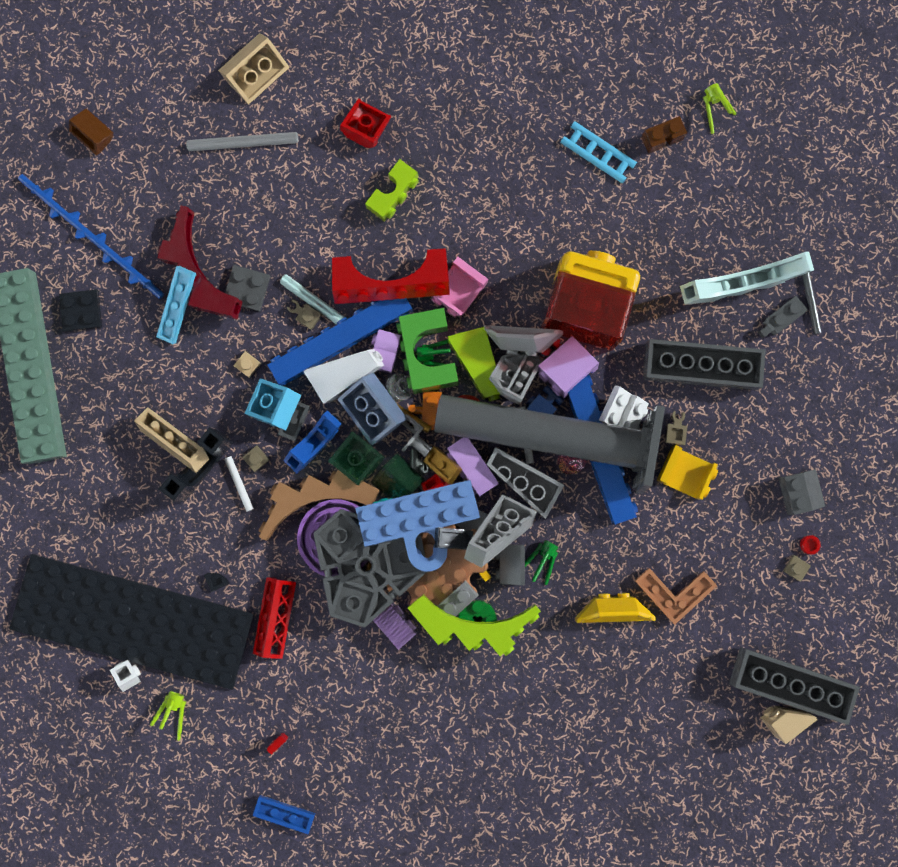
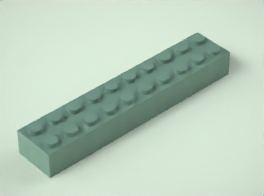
M25 268L0 273V340L21 463L34 464L65 458L67 455L36 272Z

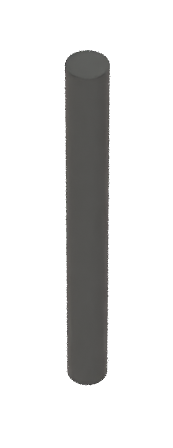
M809 272L803 274L802 277L814 334L822 333Z

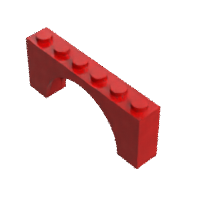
M446 248L427 250L426 259L417 271L407 277L391 281L375 280L364 276L354 267L351 256L333 257L332 292L334 303L345 304L450 295Z

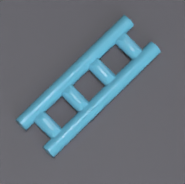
M574 121L571 128L575 132L570 139L564 136L560 143L623 184L627 178L622 175L628 166L634 168L637 162ZM581 135L590 140L585 150L575 144ZM597 145L606 151L601 160L591 154ZM612 155L622 161L616 170L607 165Z

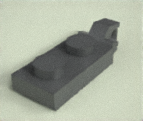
M794 296L767 317L763 322L765 327L757 333L761 338L769 333L774 336L808 310L799 298Z

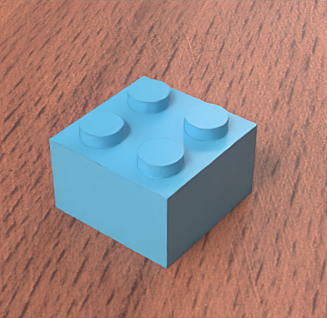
M260 378L244 414L286 431L301 395L287 387Z

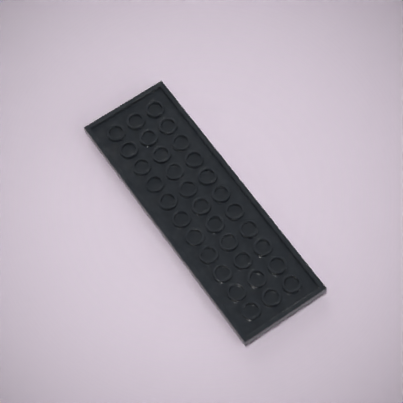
M31 554L9 629L233 690L255 613Z

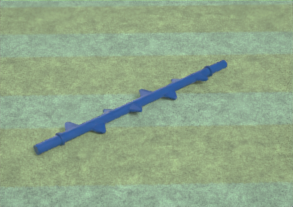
M21 174L18 177V180L30 189L32 194L37 195L51 207L49 216L52 219L58 216L63 217L77 229L76 239L86 237L104 252L102 260L104 263L115 261L130 274L129 284L139 282L143 285V288H147L158 299L163 298L164 293L152 284L150 279H146L131 266L132 256L120 257L105 244L106 234L104 232L94 235L79 222L80 212L68 213L52 199L54 192L52 188L42 191L38 185H35L25 175Z

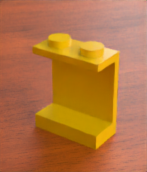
M677 445L672 446L657 481L695 499L703 500V497L706 498L709 494L710 487L708 486L711 480H714L717 476L718 470L716 468L718 464L709 463L682 451L683 448Z

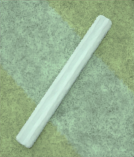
M285 274L281 278L280 283L336 325L339 320L345 318L290 276Z

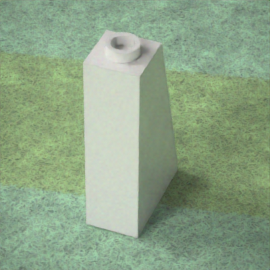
M372 349L306 369L304 373L323 404L344 394L359 379L376 372L384 364L381 354Z

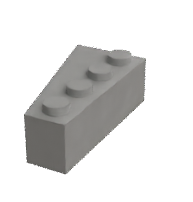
M497 447L486 464L545 519L547 518L564 484Z
M502 494L468 543L464 559L482 568L532 527L537 511Z

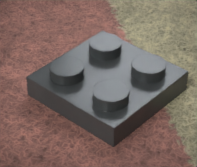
M233 265L225 293L241 300V307L260 312L271 276Z

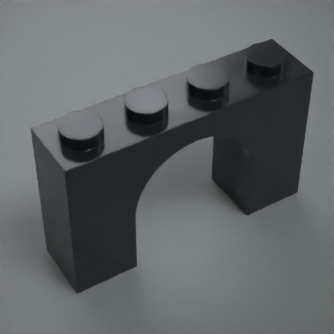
M209 427L197 442L205 450L209 460L196 473L189 467H186L178 474H170L159 487V490L173 502H185L234 442L219 430Z

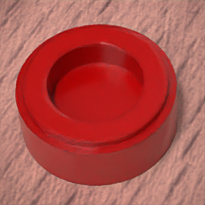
M807 535L801 539L800 549L805 554L813 555L820 550L821 543L817 537Z

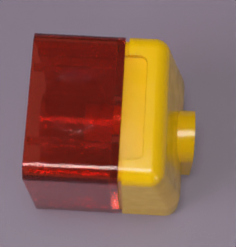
M591 250L586 255L572 251L566 252L559 261L540 329L562 330L563 337L571 338L573 336L577 341L613 351L623 340L635 293L640 281L639 272L635 269L615 264L616 258L601 251Z

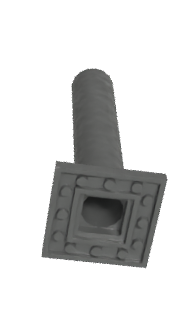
M441 394L434 430L442 434L632 468V471L638 472L632 483V488L635 489L634 494L643 495L652 487L665 407L657 405L653 411L651 410L645 421H643L642 429L636 430Z

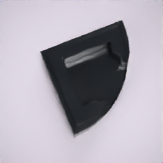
M219 573L204 574L211 592L230 584L228 579Z

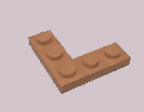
M647 568L634 580L674 625L717 587L705 571L696 576L676 596L672 594L650 568Z

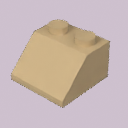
M780 706L767 708L761 717L772 734L785 744L817 721L815 716L804 710Z

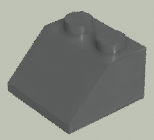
M816 469L778 478L787 515L801 514L825 507Z
M510 544L495 556L496 560H499V568H496V580H499L500 584L525 585V545Z

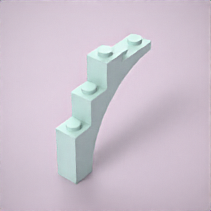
M803 252L750 270L714 278L694 280L681 285L680 289L685 305L713 302L727 296L742 295L756 289L774 287L785 283L787 280L814 271L810 253Z

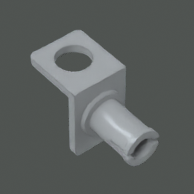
M406 414L407 420L402 425L414 435L402 448V451L404 452L408 446H413L425 457L432 447L419 437L423 427ZM407 421L412 423L414 427L410 426Z

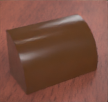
M87 108L69 119V132L96 156L103 151L113 138L114 132Z

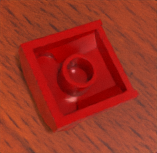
M358 98L341 123L340 130L348 139L365 148H373L377 145L379 137L391 119V115L374 108Z

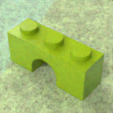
M401 159L398 160L388 173L389 179L396 184V189L389 194L382 193L376 189L365 203L366 208L384 222L387 218H392L396 212L395 207L398 203L402 204L405 201L408 190L410 188L414 189L419 182L418 172Z

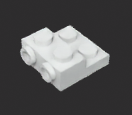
M614 386L599 421L604 424L640 430L639 424L648 413L647 406L649 403L636 395L630 394L620 386Z

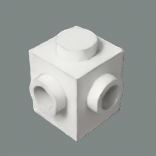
M128 660L118 663L110 670L122 692L141 682L138 678L141 675L136 664L132 666Z

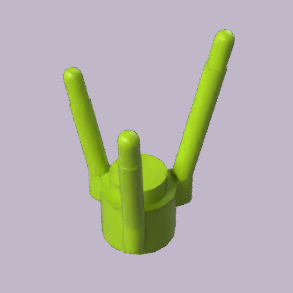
M717 83L707 87L704 91L706 96L703 97L711 134H714V125L710 102L716 104L721 101L729 114L736 115L735 110Z
M169 691V694L165 696L162 705L150 723V726H153L166 707L167 710L159 727L163 729L170 711H177L180 708L177 741H180L182 733L183 714L186 701L183 700L184 695Z

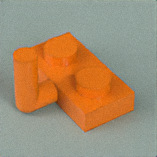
M423 392V407L410 405L408 408L412 414H422V421L432 427L431 430L435 429L437 408L442 392Z

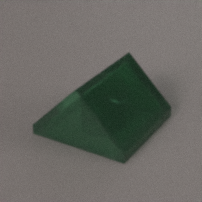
M396 454L382 467L372 480V483L389 498L394 499L411 495L425 478L416 473L401 456Z

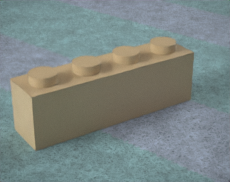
M147 407L134 421L142 433L195 473L209 460L202 447Z

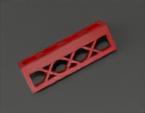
M266 577L253 649L254 655L262 658L283 659L296 586L295 581ZM282 585H289L288 593L283 596L281 593ZM284 604L285 611L279 615L278 608ZM280 623L282 628L276 635L274 632L275 626ZM275 642L278 644L277 654L270 653L271 647Z

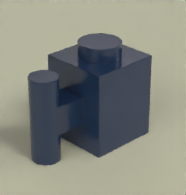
M547 385L543 389V392L548 395L547 398H543L540 394L537 397L532 396L526 403L528 406L526 410L553 414L557 409L552 405V402L555 401L558 405H561L564 399L560 395H556Z

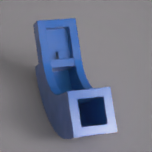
M326 411L310 433L289 451L283 461L298 474L332 440L339 431L338 428L341 423L329 411Z

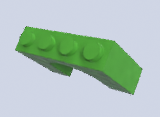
M444 308L399 316L400 323H396L398 334H402L403 341H400L401 351L406 352L407 359H403L405 371L409 370L410 373L407 383L408 388L413 389V394L459 386L455 363L429 367L421 364L414 356L415 345L422 337L448 331Z

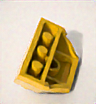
M608 593L598 594V597H594L575 617V622L656 621L655 616L635 597L630 596L629 593H618V597H610Z

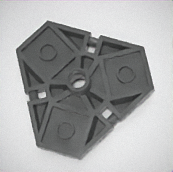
M340 509L314 532L321 571L324 570L325 578H323L331 617L365 628L394 602L393 599L399 595L400 597L426 573L416 569L410 563L404 538L365 547L356 513ZM419 534L416 537L415 544L425 557L422 538ZM363 560L371 562L372 567L369 571H364L361 568ZM338 567L339 575L333 576L331 568ZM389 584L392 590L387 594L383 588Z

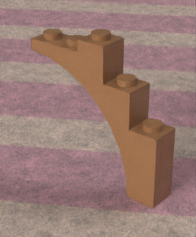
M338 469L337 472H332L329 478L330 485L310 475L307 478L304 477L299 486L302 488L301 491L279 482L274 484L270 491L272 495L270 499L277 503L270 507L268 511L270 516L267 522H263L258 531L260 532L259 538L265 541L269 540L275 529L289 515L313 502L326 499H346L370 505L375 502L380 490L341 469Z

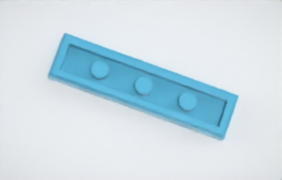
M176 266L157 332V338L171 344L176 343L196 276L195 272L181 266Z

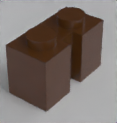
M678 116L646 129L641 138L648 154L662 149L666 142L670 146L682 141L687 131L681 117Z

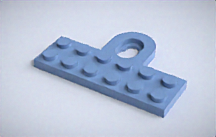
M471 480L355 508L365 547L404 538L410 563L416 569L423 572H431L440 568L446 560L447 549L433 547V555L429 558L424 557L415 544L416 537L419 534L428 533L433 536L435 541V528L437 527L444 528L480 519Z

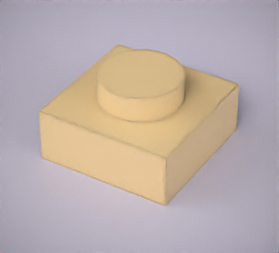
M245 351L234 367L250 378L261 363Z

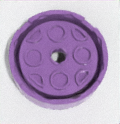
M327 500L314 506L303 517L298 528L297 545L301 557L316 573L325 576L324 570L321 571L314 532L340 509L356 513L355 508L360 507L359 505L346 500ZM363 560L361 562V568H363L369 560ZM338 567L331 568L333 576L339 575Z

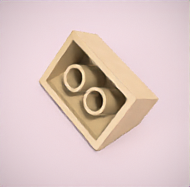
M259 33L218 71L245 102L250 104L290 67L268 37Z

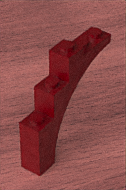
M181 205L176 213V222L174 229L170 233V241H162L158 248L157 258L164 263L181 266L196 273L192 286L193 291L189 296V306L197 310L237 320L242 301L214 287L199 268L192 245V224L195 213L188 207Z

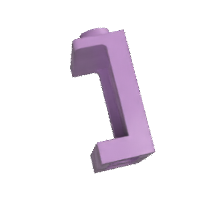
M572 336L538 366V375L544 382H548L552 386L551 389L556 395H561L565 398L575 385L590 372L593 374L598 369L599 362Z

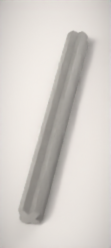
M297 132L195 139L187 140L186 146L188 151L295 144L298 143L299 137Z

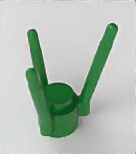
M448 340L417 347L418 361L423 362L425 366L446 365L430 360L434 359L433 354L449 353L451 351L450 349L433 350L434 347L449 344Z
M547 540L543 544L539 543L536 550L525 561L526 567L539 552V555L543 557L532 578V582H535L546 560H550L544 582L545 585H548L554 561L558 555L556 552L558 546Z

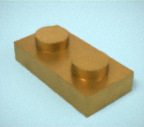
M436 446L432 447L423 461L447 484H453L462 470L459 465Z

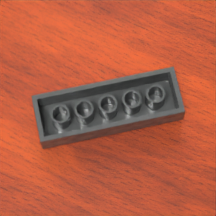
M649 339L645 346L643 380L759 390L763 388L766 349Z
M740 647L729 682L735 688L849 725L860 689L859 686L743 647Z

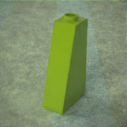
M484 327L448 336L447 340L483 400L488 399L490 402L500 399L499 396L501 394L489 380L496 364Z

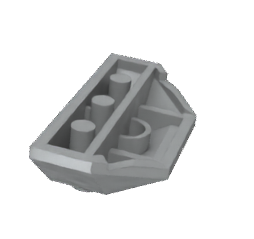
M484 325V330L501 350H507L506 354L518 355V351H524L525 355L537 356V352L543 353L563 335L562 330Z
M524 351L518 352V355H503L489 380L503 397L520 405L539 369L538 366L544 358L539 355H525Z

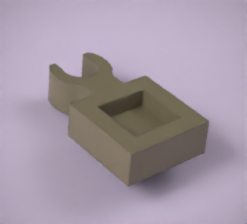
M292 300L296 304V309L291 310L287 307L288 311L298 314L296 321L312 331L322 314L307 304L302 308L297 301Z
M673 411L671 414L673 424H667L665 443L684 446L686 443L687 426H683L682 421L685 419V413L682 412L681 418L677 419L675 417L676 411Z

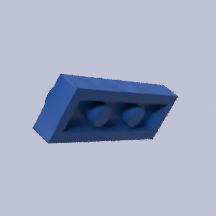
M260 795L253 816L309 834L316 813Z

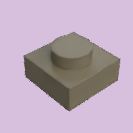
M258 445L242 457L254 472L270 461Z
M792 555L783 572L801 582L811 565Z

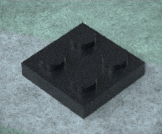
M99 290L59 294L62 331L69 332L102 328Z

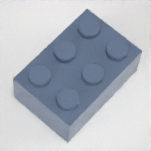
M374 373L359 379L338 398L340 404L370 445L383 440L407 420V417Z

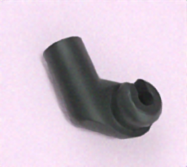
M410 450V467L419 475L427 474L429 466L419 459V452L417 450Z

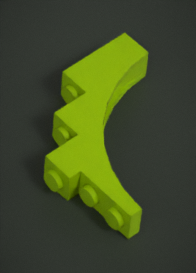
M424 594L408 606L410 612L438 645L448 643L453 638L451 634L455 633L469 651L472 648L477 650L484 643L482 640L485 638L499 656L503 654L507 656L514 650L513 645H515V642L511 636L517 637L524 631L523 626L528 622L530 624L535 622L540 617L538 614L541 612L533 604L522 613L508 619L494 622H475L460 619L446 613L434 605Z

